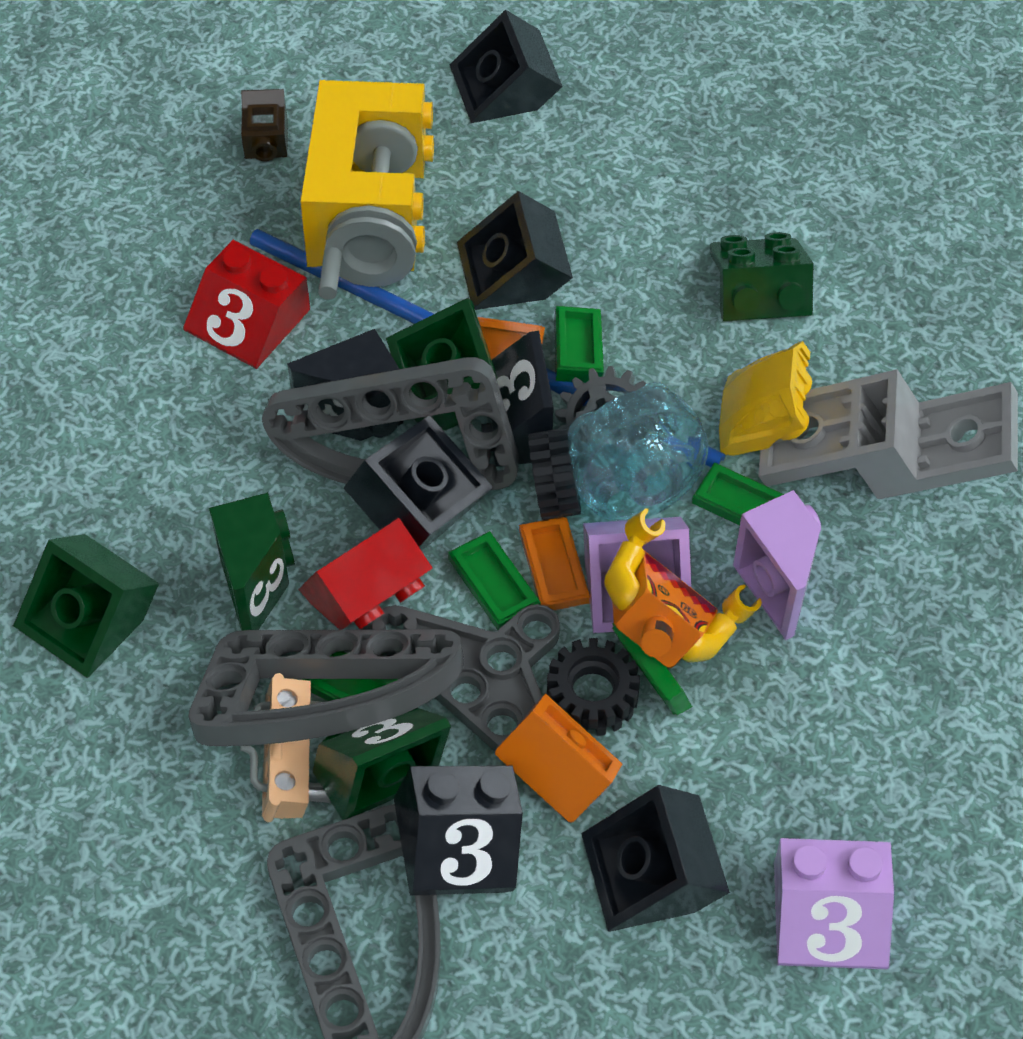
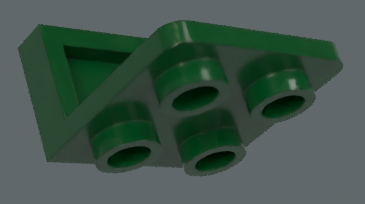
M782 232L769 233L765 235V239L747 240L745 236L729 235L722 237L720 242L710 244V255L720 272V313L723 321L813 315L814 263L796 238H791L790 234Z

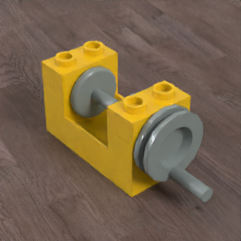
M319 80L300 202L307 267L322 266L318 293L324 299L329 300L336 297L339 277L353 284L368 287L387 286L400 281L410 271H414L416 253H424L425 226H417V220H423L424 194L415 192V178H424L425 161L433 162L434 135H426V129H432L433 102H425L424 84Z

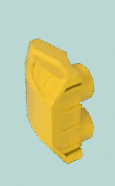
M803 341L796 343L788 349L762 357L728 376L723 389L719 423L720 452L725 455L735 456L768 449L778 439H795L807 429L809 415L803 408V401H806L805 395H807L812 387V378L806 370V367L809 365L807 360H810L811 352Z

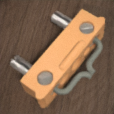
M277 673L271 679L265 702L257 704L253 711L297 707L322 702L310 701L311 681L287 679L282 674ZM310 739L264 744L263 783L258 780V754L256 750L250 745L240 746V751H244L250 756V781L253 787L263 791L262 817L264 821L272 822L274 818H302L309 801L331 803L320 783L309 782Z

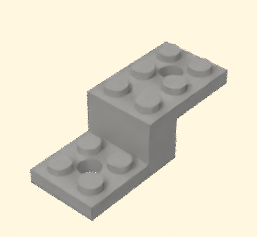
M898 369L811 389L805 395L806 401H803V408L809 415L807 429L795 439H778L768 449L760 450L758 477L765 486H772L856 468L876 498L884 499L1017 472L1018 392L1012 382L918 402ZM818 427L817 431L810 438L800 440L805 437L810 428ZM977 430L972 439L958 443L965 432Z

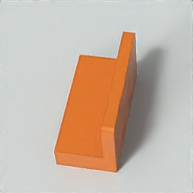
M546 693L495 750V755L507 766H513L514 773L568 822H574L613 782L622 766V763Z

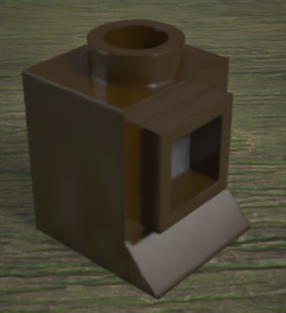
M284 89L241 90V138L244 158L270 161L274 158L287 157L288 118Z

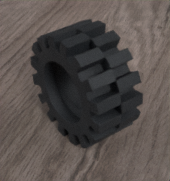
M568 428L530 433L528 436L530 458L542 520L580 515V495Z
M589 638V647L583 648L579 639L572 642L571 653L564 646L558 651V660L552 659L549 665V673H547V695L587 732L588 729H596L597 736L606 735L607 727L611 726L614 732L622 728V720L625 719L629 722L633 716L634 708H637L640 688V675H637L638 666L635 660L629 662V652L624 648L615 654V643L607 640L605 647L601 648L598 647V638ZM598 674L605 677L611 683L613 691L606 699L589 701L577 696L573 685L577 679L584 675Z

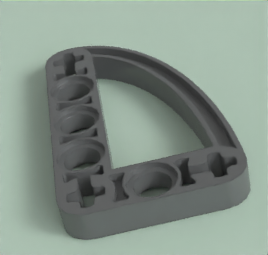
M476 357L461 358L282 390L274 393L268 399L262 415V424L267 435L283 454L311 472L347 484L365 459L330 449L314 441L310 436L455 412L470 461L493 486L492 490L509 487L517 477L520 462L495 373L487 362ZM471 376L474 383H480L479 388L472 389L469 383H463L464 377ZM418 382H426L435 387L438 395L430 400H423L413 394L411 387ZM448 388H453L452 394H447ZM372 390L381 391L389 397L391 403L384 408L371 406L366 401L365 394ZM324 399H334L343 406L344 412L338 416L325 414L320 409L319 402ZM305 404H307L308 410L303 411ZM284 409L287 416L295 415L293 421H287L284 415H277L278 410ZM478 416H488L497 423L498 428L492 432L483 433L473 427L471 420ZM496 447L495 455L499 465L505 466L504 470H497L494 464H489L490 448Z
M443 629L241 630L232 632L223 637L217 644L190 707L188 717L194 738L198 743L205 746H248L284 743L344 733L400 716L437 697L457 679L464 666L461 638L457 633ZM289 652H300L293 656L280 657ZM336 652H349L342 656L330 657L331 654ZM387 652H400L393 656L380 657V655ZM277 673L282 674L287 679H399L364 693L332 701L281 709L248 711L260 679H272ZM228 684H238L230 689L218 690Z
M395 804L386 805L283 840L271 849L267 858L269 877L324 1039H352L355 1036L358 1039H379L325 882L403 856L401 840L393 841L390 834H384L386 832V823L389 821H395L398 826ZM366 828H370L371 838L376 837L374 838L376 849L371 851L367 849L366 835L362 831ZM340 838H349L358 844L359 849L354 857L341 861L330 856L328 852L330 845ZM294 855L297 862L305 861L300 864V874L304 887H299L294 890L288 870H279L285 866L284 858ZM285 892H291L287 896L284 895ZM414 895L419 941L417 973L408 1010L392 1039H422L432 1015L438 989L441 955L437 895ZM303 903H317L324 910L322 919L313 926L299 925L293 919L295 910ZM320 951H333L341 958L339 968L330 975L322 976L314 973L309 967L314 955ZM340 1000L351 1001L359 1009L357 1018L351 1024L340 1027L329 1022L326 1015L333 1003ZM363 1030H367L368 1035L358 1034H360Z

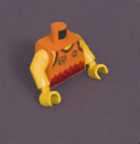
M646 508L626 522L625 534L629 541L622 542L605 575V588L613 604L614 624L618 630L638 644L645 654L654 657L668 668H673L680 659L686 662L710 660L737 630L735 623L745 622L760 608L762 601L759 598L750 607L743 604L739 594L746 585H740L724 599L722 603L723 613H718V609L642 549L644 545L665 531V521L663 519L651 525L650 528L647 527L645 516L649 509Z

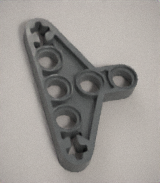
M538 604L527 606L519 611L497 632L397 605L383 608L384 614L372 622V630H386V625L389 623L394 627L403 623L404 630L443 629L458 634L461 638L464 656L463 669L457 679L435 699L494 751L509 734L497 735L491 732L488 728L489 721L496 716L505 715L511 717L518 726L531 708L540 700L542 694L531 667L556 645L560 634L558 615L549 607ZM540 621L547 624L551 632L543 639H532L523 632V629L530 622ZM393 651L384 654H386L387 656H393L400 652ZM506 652L515 658L516 663L508 670L499 671L493 669L487 661L495 653ZM465 683L472 684L479 689L480 695L472 702L462 703L455 700L451 695L455 687Z

